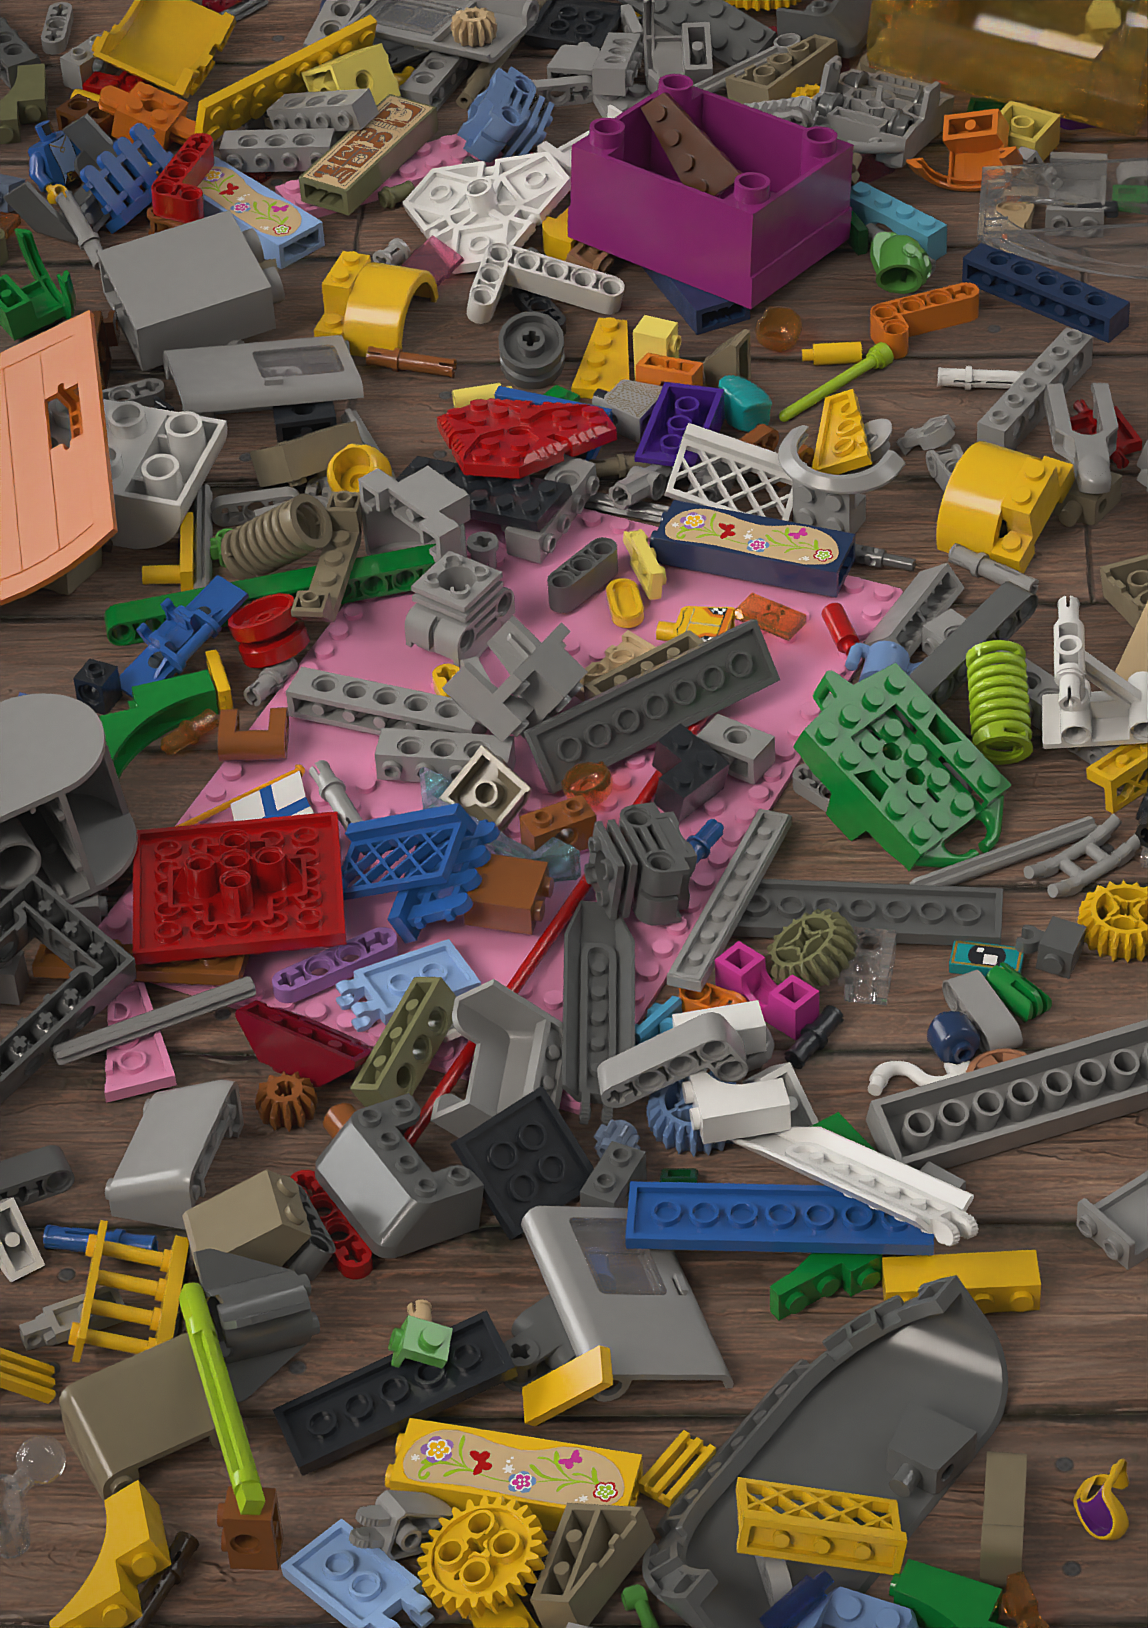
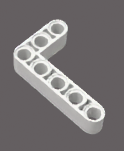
M493 242L486 248L469 294L466 314L474 323L484 324L489 322L493 317L506 284L595 312L611 315L617 313L621 308L625 285L620 278L503 242Z

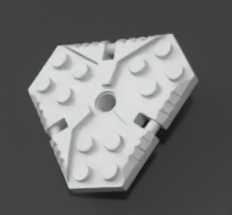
M548 151L495 159V166L489 167L486 166L485 161L432 168L403 201L405 211L416 223L417 227L420 228L426 239L430 240L431 245L442 260H444L453 274L478 271L486 248L493 242H503L521 248L536 231L535 227L542 224L546 216L552 212L570 191L571 179Z

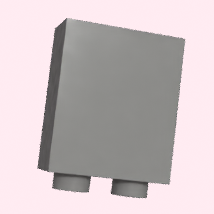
M230 210L97 251L104 295L111 309L116 310L119 325L142 371L164 365V350L226 345L233 340H241L276 329L273 304L285 300L280 276L274 266L261 269L259 263L264 262V253L256 231L253 228L241 231Z

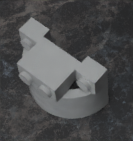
M429 466L399 482L379 468L358 479L365 551L368 556L427 544H436L429 549L435 563L448 551L467 557L464 523L471 520L470 497L464 489L459 488L444 475L439 474Z

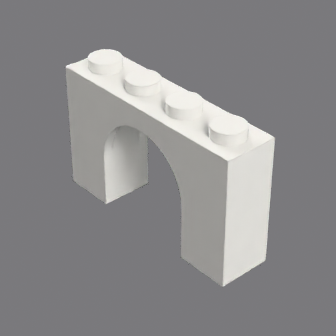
M758 1000L672 1014L674 1028L701 1014L708 1012L719 1013L741 1036L746 1055L767 1051L766 1024ZM706 1067L685 1077V1082H682L685 1104L692 1103L693 1107L689 1109L693 1131H700L703 1145L791 1130V1104L783 1078L747 1084H728L711 1077L706 1072L708 1069Z

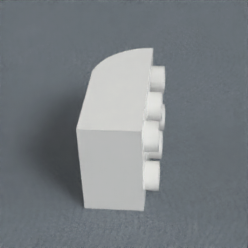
M56 398L48 404L52 448L62 443L70 448V440L72 438L69 410ZM103 399L118 532L111 540L115 546L131 549L157 547L169 541L179 529L226 441L227 421L199 416L190 411L174 412L146 407L134 401L118 402Z

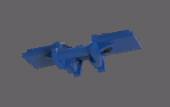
M217 575L186 608L182 605L176 608L173 602L166 598L160 604L167 618L163 624L154 632L144 622L136 629L148 647L120 675L122 691L133 698L132 686L172 678L175 673L180 675L187 666L185 662L210 637L215 638L222 630L221 626L249 597L248 593Z

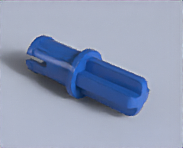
M715 819L708 820L695 836H689L686 840L692 845L697 854L696 865L701 859H705L710 855L711 847L723 835L724 826Z

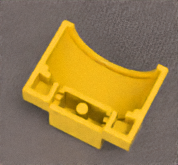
M343 251L322 282L324 315L314 328V337L342 335L343 339L349 342L350 355L366 357V354H370L367 352L369 346L389 350L402 348L404 323L413 295L431 298V302L436 303L439 298L436 281L433 275L426 270L371 262L370 255L359 254L354 251Z
M985 441L974 443L958 461L946 486L937 520V549L949 553L951 547L958 543L976 553L984 552L989 555L990 559L1024 574L1035 554V542L1057 502L1063 503L1075 481L1073 464L1047 456L1040 459ZM1002 520L1006 521L1008 534L1003 538H999Z

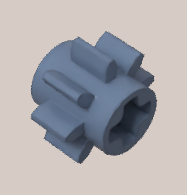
M611 1119L607 1126L601 1124L594 1135V1138L598 1141L594 1149L597 1150L600 1159L611 1141L639 1150L641 1148L637 1145L640 1136L637 1135V1130L631 1123L625 1120L614 1121Z

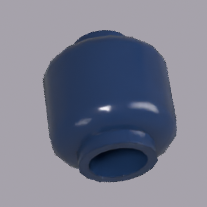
M946 1011L938 1014L932 1020L927 1030L929 1044L944 1063L957 1065L967 1062L977 1052L980 1045V1035L967 1015L959 1011Z

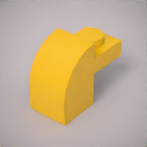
M568 208L557 219L546 216V219L542 222L544 253L546 256L565 261L568 253L579 243V241L568 237Z

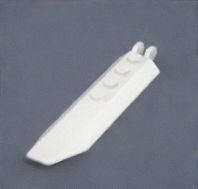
M791 1127V1130L730 1140L741 1147L843 1193L846 1197L857 1199L868 1204L872 1209L881 1210L894 1216L898 1221L907 1222L918 1227L924 1233L934 1234L937 1241L943 1245L946 1244V1246L949 1245L950 1247L959 1243L960 1237L969 1239L978 1233L979 1228L976 1220L971 1214L968 1215L966 1213L974 1199L973 1194L825 1128Z

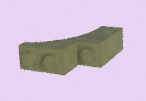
M45 63L18 66L15 84L9 93L0 100V144L21 143V124L41 123L48 120V82Z

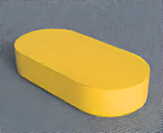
M626 578L611 581L606 587V598L613 623L622 628L638 626L644 620V607L638 585Z

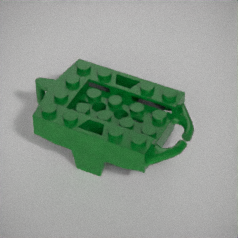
M897 663L880 670L854 685L835 671H827L812 695L822 712L803 730L793 748L799 753L812 773L831 792L826 811L829 819L851 841L867 831L887 853L900 862L908 871H911L916 866L944 868L978 856L979 853L975 849H970L964 854L957 855L949 852L945 847L948 842L976 820L981 821L985 825L987 832L985 838L979 842L978 847L982 853L991 851L999 842L1002 832L1004 795L1011 787L1010 782ZM973 790L984 800L982 805L972 796Z

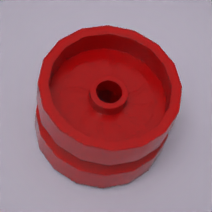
M278 593L256 599L239 608L228 619V626L233 638L241 642L239 644V653L244 664L249 668L268 667L286 661L305 649L310 642V636L305 623L291 615V609L295 600L292 595Z

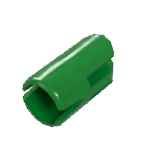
M1002 962L1000 965L1003 968L995 965L987 973L985 979L1006 1008L1024 1023L1044 1014L1052 1007L1050 997L1009 964Z

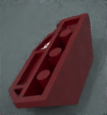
M258 1000L236 1009L235 1017L258 1061L272 1067L275 1072L280 1074L283 1073V1070L288 1075L299 1072L302 1078H310L313 1087H320L364 1064L373 1050L363 1041L306 1016L282 1008L267 1006L266 1003Z

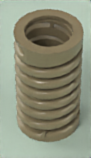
M299 494L293 499L225 533L221 541L223 562L228 571L238 580L269 575L326 546L332 537V522L326 508L318 499L308 494Z

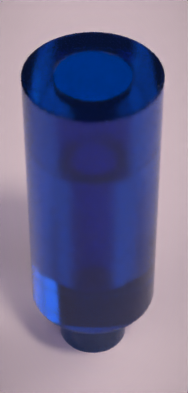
M824 1569L813 1579L807 1574L758 1618V1621L764 1628H794L828 1598L824 1591L834 1583V1580Z

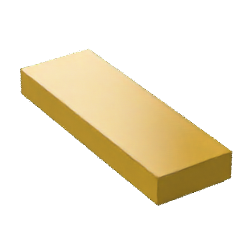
M599 1345L522 1387L525 1424L537 1426L612 1386L613 1375L610 1348Z

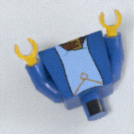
M46 120L35 126L40 141L28 149L30 157L29 176L39 186L41 192L49 193L47 195L48 202L56 204L55 199L60 193L63 192L65 198L67 197L65 191L68 190L65 185L79 177L74 168V161L81 151L63 131L55 132L50 120Z

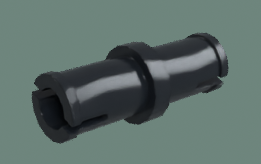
M827 1005L812 1024H806L803 1027L799 1039L784 1053L786 1055L785 1060L790 1062L792 1067L802 1069L817 1050H822L828 1044V1037L844 1021L841 1011L832 1005Z

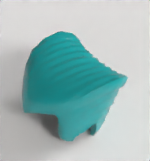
M735 375L724 376L719 380V388L724 389L725 419L730 426L740 431L750 432L756 428L758 423L769 424L772 400L763 389L751 381Z

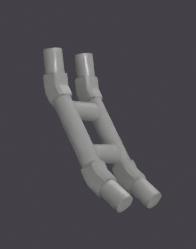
M1112 814L1102 825H1098L1092 832L1087 834V837L1052 858L1049 857L1044 861L1037 862V864L1026 866L1024 868V876L1027 879L1047 878L1058 873L1060 869L1070 878L1050 884L1047 889L1048 894L1052 898L1072 896L1114 868L1126 864L1142 845H1140L1138 836L1134 834L1125 843L1123 842L1116 850L1111 852V855L1100 848L1122 824V821L1115 814ZM1084 854L1097 862L1085 871L1072 862Z

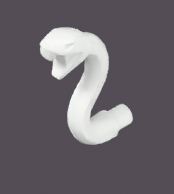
M970 1061L957 1065L944 1063V1068L947 1072L945 1076L928 1075L921 1068L909 1062H885L873 1070L869 1078L868 1092L874 1096L880 1095L883 1088L887 1086L889 1079L893 1076H906L917 1085L923 1086L964 1074Z

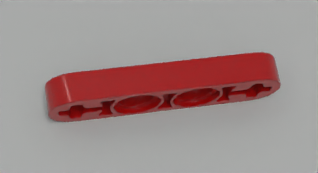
M300 1170L292 1174L291 1178L305 1190L307 1195L308 1192L304 1186L308 1190L312 1189V1196L309 1199L315 1210L321 1207L331 1210L330 1214L320 1217L329 1235L338 1231L348 1234L344 1240H332L336 1251L331 1259L340 1273L352 1280L368 1276L373 1270L372 1251L315 1178V1171ZM351 1250L352 1255L354 1256L356 1261H358L357 1263L353 1259L349 1260L348 1252H350Z

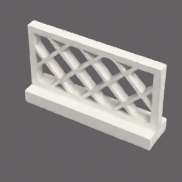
M688 423L664 496L683 502L736 512L741 511H738L734 501L746 496L753 507V510L746 512L747 514L766 517L763 512L776 506L784 521L789 520L793 507L792 487L790 494L780 498L772 487V484L779 481L792 485V479L780 466L778 453ZM689 450L698 453L703 462L689 467L684 458L685 451ZM721 461L729 465L732 473L719 478L712 465ZM680 466H682L684 471L679 472ZM707 468L713 481L700 486L693 473ZM747 472L756 473L762 483L749 488L742 475ZM687 476L694 487L691 491L683 492L674 489V484L676 480ZM736 478L743 491L730 496L723 483ZM717 486L724 498L716 503L709 501L704 494V491ZM766 488L773 501L759 506L752 493ZM787 501L786 507L784 508L782 503Z

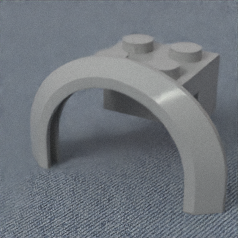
M643 0L644 69L648 91L651 94L657 91L659 79L668 74L686 75L693 80V85L711 77L713 74L710 22L682 23V35L654 36L655 0Z
M802 425L792 429L779 447L778 458L783 471L792 479L793 522L855 534L866 520V495L860 493L873 491L890 483L900 473L906 462L895 451L888 450L876 465L865 471L848 475L822 473L807 466L798 456L800 447L809 437V434L806 433L809 426Z

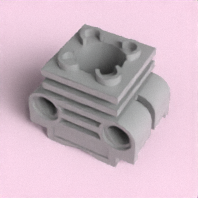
M448 551L411 586V591L415 592L412 596V601L416 602V604L409 610L405 620L406 645L412 647L416 644L427 651L443 655L452 659L454 665L460 667V660L475 656L480 658L488 647L486 643L515 614L513 591L503 587V582L499 581L503 577L502 572Z

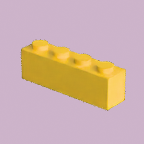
M1036 1250L882 1257L884 1301L899 1295L906 1302L919 1295L918 1289L922 1284L957 1275L983 1314L1040 1310L1041 1280Z

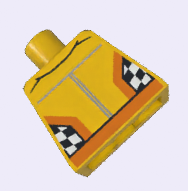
M685 606L681 608L676 623L658 622L656 640L669 641L690 630L706 642L735 627V608Z

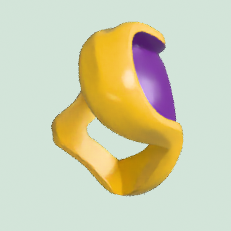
M1124 1458L1112 1465L1109 1475L1099 1474L1086 1479L1078 1488L1073 1499L1074 1507L1082 1525L1091 1536L1099 1540H1118L1126 1533L1129 1527L1127 1513L1111 1491L1112 1487L1125 1489L1129 1485L1127 1475L1128 1462ZM1092 1485H1102L1099 1491L1087 1500Z

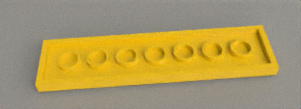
M370 14L200 100L194 134L206 133L215 141L225 131L236 130L251 118H260L284 94L307 92V87L301 73L351 51L373 46L377 20Z

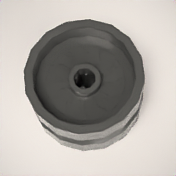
M533 311L517 314L502 326L498 336L500 367L507 380L515 386L524 389H541L552 384L561 375L565 365L564 336L557 321L547 314Z

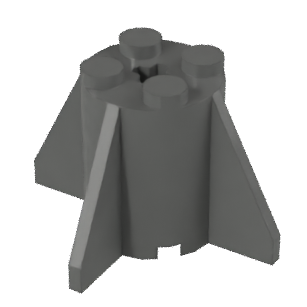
M208 1248L193 1252L200 1285H202L234 1395L237 1403L251 1396L309 1343L312 1336L318 1335L320 1323L316 1313L311 1311L308 1298L311 1295V1284L306 1274L297 1275L295 1271Z

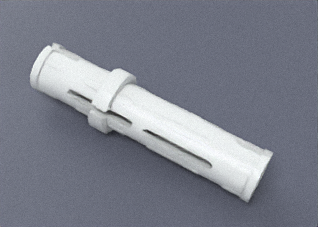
M966 366L965 369L938 367L937 387H965V390H971V387L1009 389L1025 371L972 369V366Z

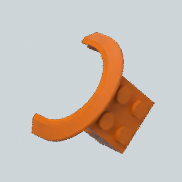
M998 108L944 115L942 141L950 151L948 176L930 168L923 157L906 159V163L915 174L938 187L955 191H982L1000 186L1017 175L1023 167V157L1016 146L1008 147L1009 123Z

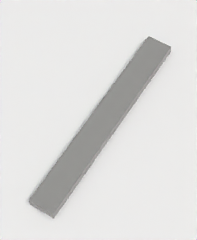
M765 809L758 810L669 970L667 985L697 992L702 991L715 967V959L724 951L790 829L792 815Z

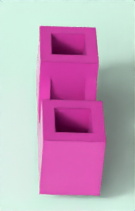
M736 942L715 959V985L726 990L736 991L746 998L747 1002L758 1000L764 1021L795 1041L801 1036L800 1032L806 1024H812L819 1016V990L793 974L777 985L767 973L765 957L742 942Z

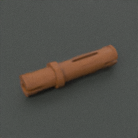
M369 346L367 352L370 354H366L367 365L387 367L395 372L408 370L454 378L455 371L453 370L457 369V359L403 352L402 348L389 350Z

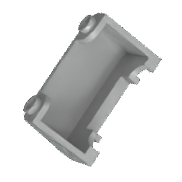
M220 1079L156 1092L151 1099L148 1098L143 1108V1117L114 1178H109L105 1187V1199L109 1200L112 1216L185 1229L182 1215L187 1210L195 1207L199 1196L204 1197L206 1193L204 1178L223 1137H239L244 1126L237 1082Z

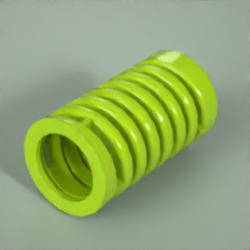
M1005 640L982 642L973 646L966 653L972 743L993 765L1017 763L1029 757L1033 752V743L1030 741L1032 739V731L1030 729L1029 695L1027 694L1028 684L1026 683L1028 679L1026 673L1027 663L1025 662L1026 651L1018 643ZM997 650L1009 651V652H995V653H990V654H987V655H986V653H989V652H992V651H997ZM992 749H998V750H1009V749H1013V751L1003 752V751H995V750H992Z

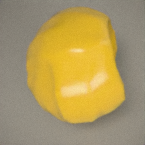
M348 444L336 453L328 463L327 481L329 488L332 492H359V478L377 468L392 476L391 464L387 457L375 447L366 444Z

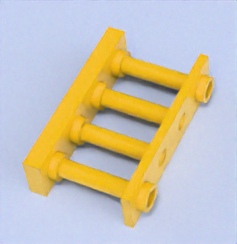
M100 1220L97 1235L89 1234L85 1256L92 1257L80 1322H72L68 1345L75 1346L72 1362L80 1363L84 1344L138 1354L173 1338L189 1247L187 1237L175 1235L171 1250L164 1249L163 1252L105 1241L108 1221ZM101 1256L160 1267L159 1271L166 1272L165 1279L159 1278L158 1281L100 1270ZM96 1285L155 1296L154 1300L161 1301L160 1308L154 1307L152 1311L93 1299ZM90 1314L150 1326L149 1330L156 1331L155 1338L149 1337L148 1340L88 1329Z

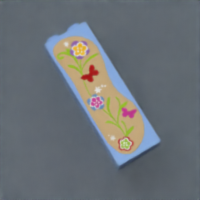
M214 156L215 164L198 185L203 191L204 218L230 210L241 231L251 228L256 231L262 245L264 259H276L277 267L280 269L325 246L323 222Z

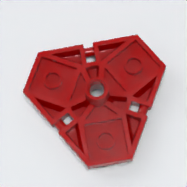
M476 399L472 400L467 406L449 409L446 414L437 417V429L448 448L452 449V455L464 475L520 479L563 462L564 454L575 457L617 440L616 427L604 409L588 404L543 402L542 405H535L533 401Z

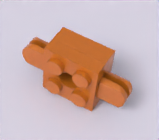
M141 81L135 85L130 93L112 85L101 89L98 106L100 110L114 115L111 136L115 138L126 137L133 143L134 140L129 133L130 128L136 123H142L148 130L152 127L156 132L153 136L166 151L173 141L183 145L195 132L196 122L186 118L189 102L175 95L166 93Z

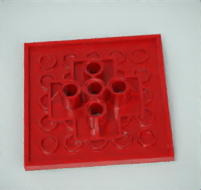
M338 811L137 830L138 845L133 858V957L135 958V965H154L160 962L192 961L194 959L212 957L226 958L233 955H258L265 952L297 951L306 948H331L337 945H347Z

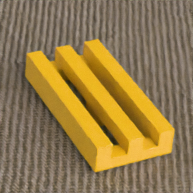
M216 649L206 651L207 668L215 688L219 710L233 709L231 688L219 652Z
M0 1347V1388L49 1404L56 1397V1392L52 1389L55 1385V1378L51 1377L55 1373V1367Z
M683 1430L639 1480L638 1488L640 1492L670 1508L716 1454V1447L711 1444L707 1447L704 1446L702 1439L696 1437L693 1440L690 1438V1433ZM695 1454L699 1455V1457L694 1461V1463L688 1468V1470L682 1475V1477L665 1495L663 1491L670 1485V1483L673 1480H676L679 1477V1475L683 1472V1468L689 1463V1461L695 1456Z

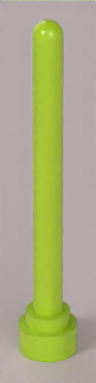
M883 342L874 345L869 349L865 359L779 413V419L782 422H787L872 368H885L894 360L892 350Z

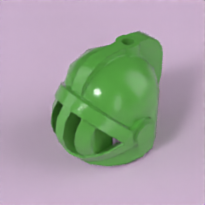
M879 232L875 235L870 247V258L876 272V283L880 288L891 293H911L917 291L929 279L932 264L928 257L929 255L917 240L908 235H898L894 232Z

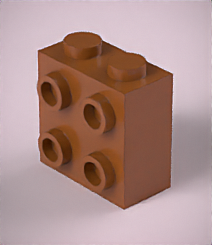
M491 854V858L486 864L475 868L482 877L481 884L477 888L465 892L472 899L473 906L468 912L464 913V925L532 935L537 921L542 922L545 899L546 897L551 898L554 889V878L549 877L548 862Z

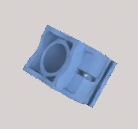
M512 66L507 73L498 67L490 79L488 88L477 95L471 103L467 112L468 119L462 124L457 135L466 140L463 147L464 150L488 163L494 161L505 145L507 146L501 158L511 157L514 152V156L531 154L529 151L532 147L541 144L547 133L543 130L549 127L553 120L550 114L554 104L549 102L538 116L545 100L540 95L530 110H528L536 93V86L533 81Z

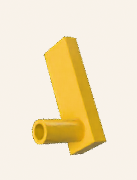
M187 512L180 525V565L142 566L143 585L181 584V592L194 589L193 512Z

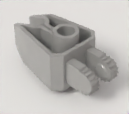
M386 1490L377 1497L375 1505L363 1506L357 1510L355 1519L366 1527L353 1528L350 1532L349 1541L353 1546L361 1549L381 1548L391 1560L424 1553L420 1547L421 1544L433 1541L428 1531H440L442 1525L438 1519L443 1517L451 1520L453 1518L452 1509L445 1501L428 1493Z

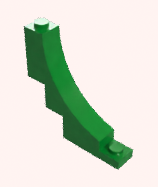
M909 1558L902 1573H895L892 1578L889 1596L894 1597V1604L910 1608L915 1613L918 1625L923 1628H1009L997 1624L1001 1615V1588Z

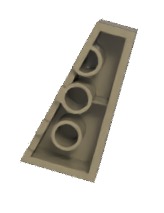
M814 34L787 47L788 53L773 54L767 57V63L757 68L756 65L752 64L744 68L745 73L738 77L735 74L725 77L728 99L741 104L780 100L783 98L788 99L791 98V94L796 91L797 87H805V84L815 85L817 83L819 85L822 80L825 63L835 55L839 56L837 40Z

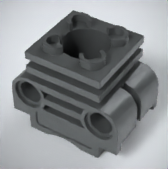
M651 802L625 807L621 810L619 824L617 825L615 819L608 820L607 829H605L602 821L595 822L593 837H590L588 840L590 856L589 863L585 864L584 875L586 882L591 884L595 890L597 903L600 907L604 908L609 920L617 918L618 910L622 918L630 917V910L632 908L635 916L644 924L665 925L681 922L682 916L679 910L688 909L690 893L688 885L696 867L697 854L692 845L681 835L679 821L674 812L660 813L656 804Z

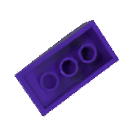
M664 382L634 456L635 462L673 467L688 423L720 433L725 419L724 389ZM689 450L685 451L684 458L689 467H693L701 462L698 453Z

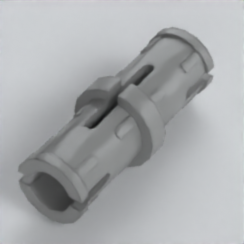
M291 657L286 661L261 671L259 678L244 690L246 701L251 705L259 706L270 694L278 692L283 687L284 682L298 670L296 660Z

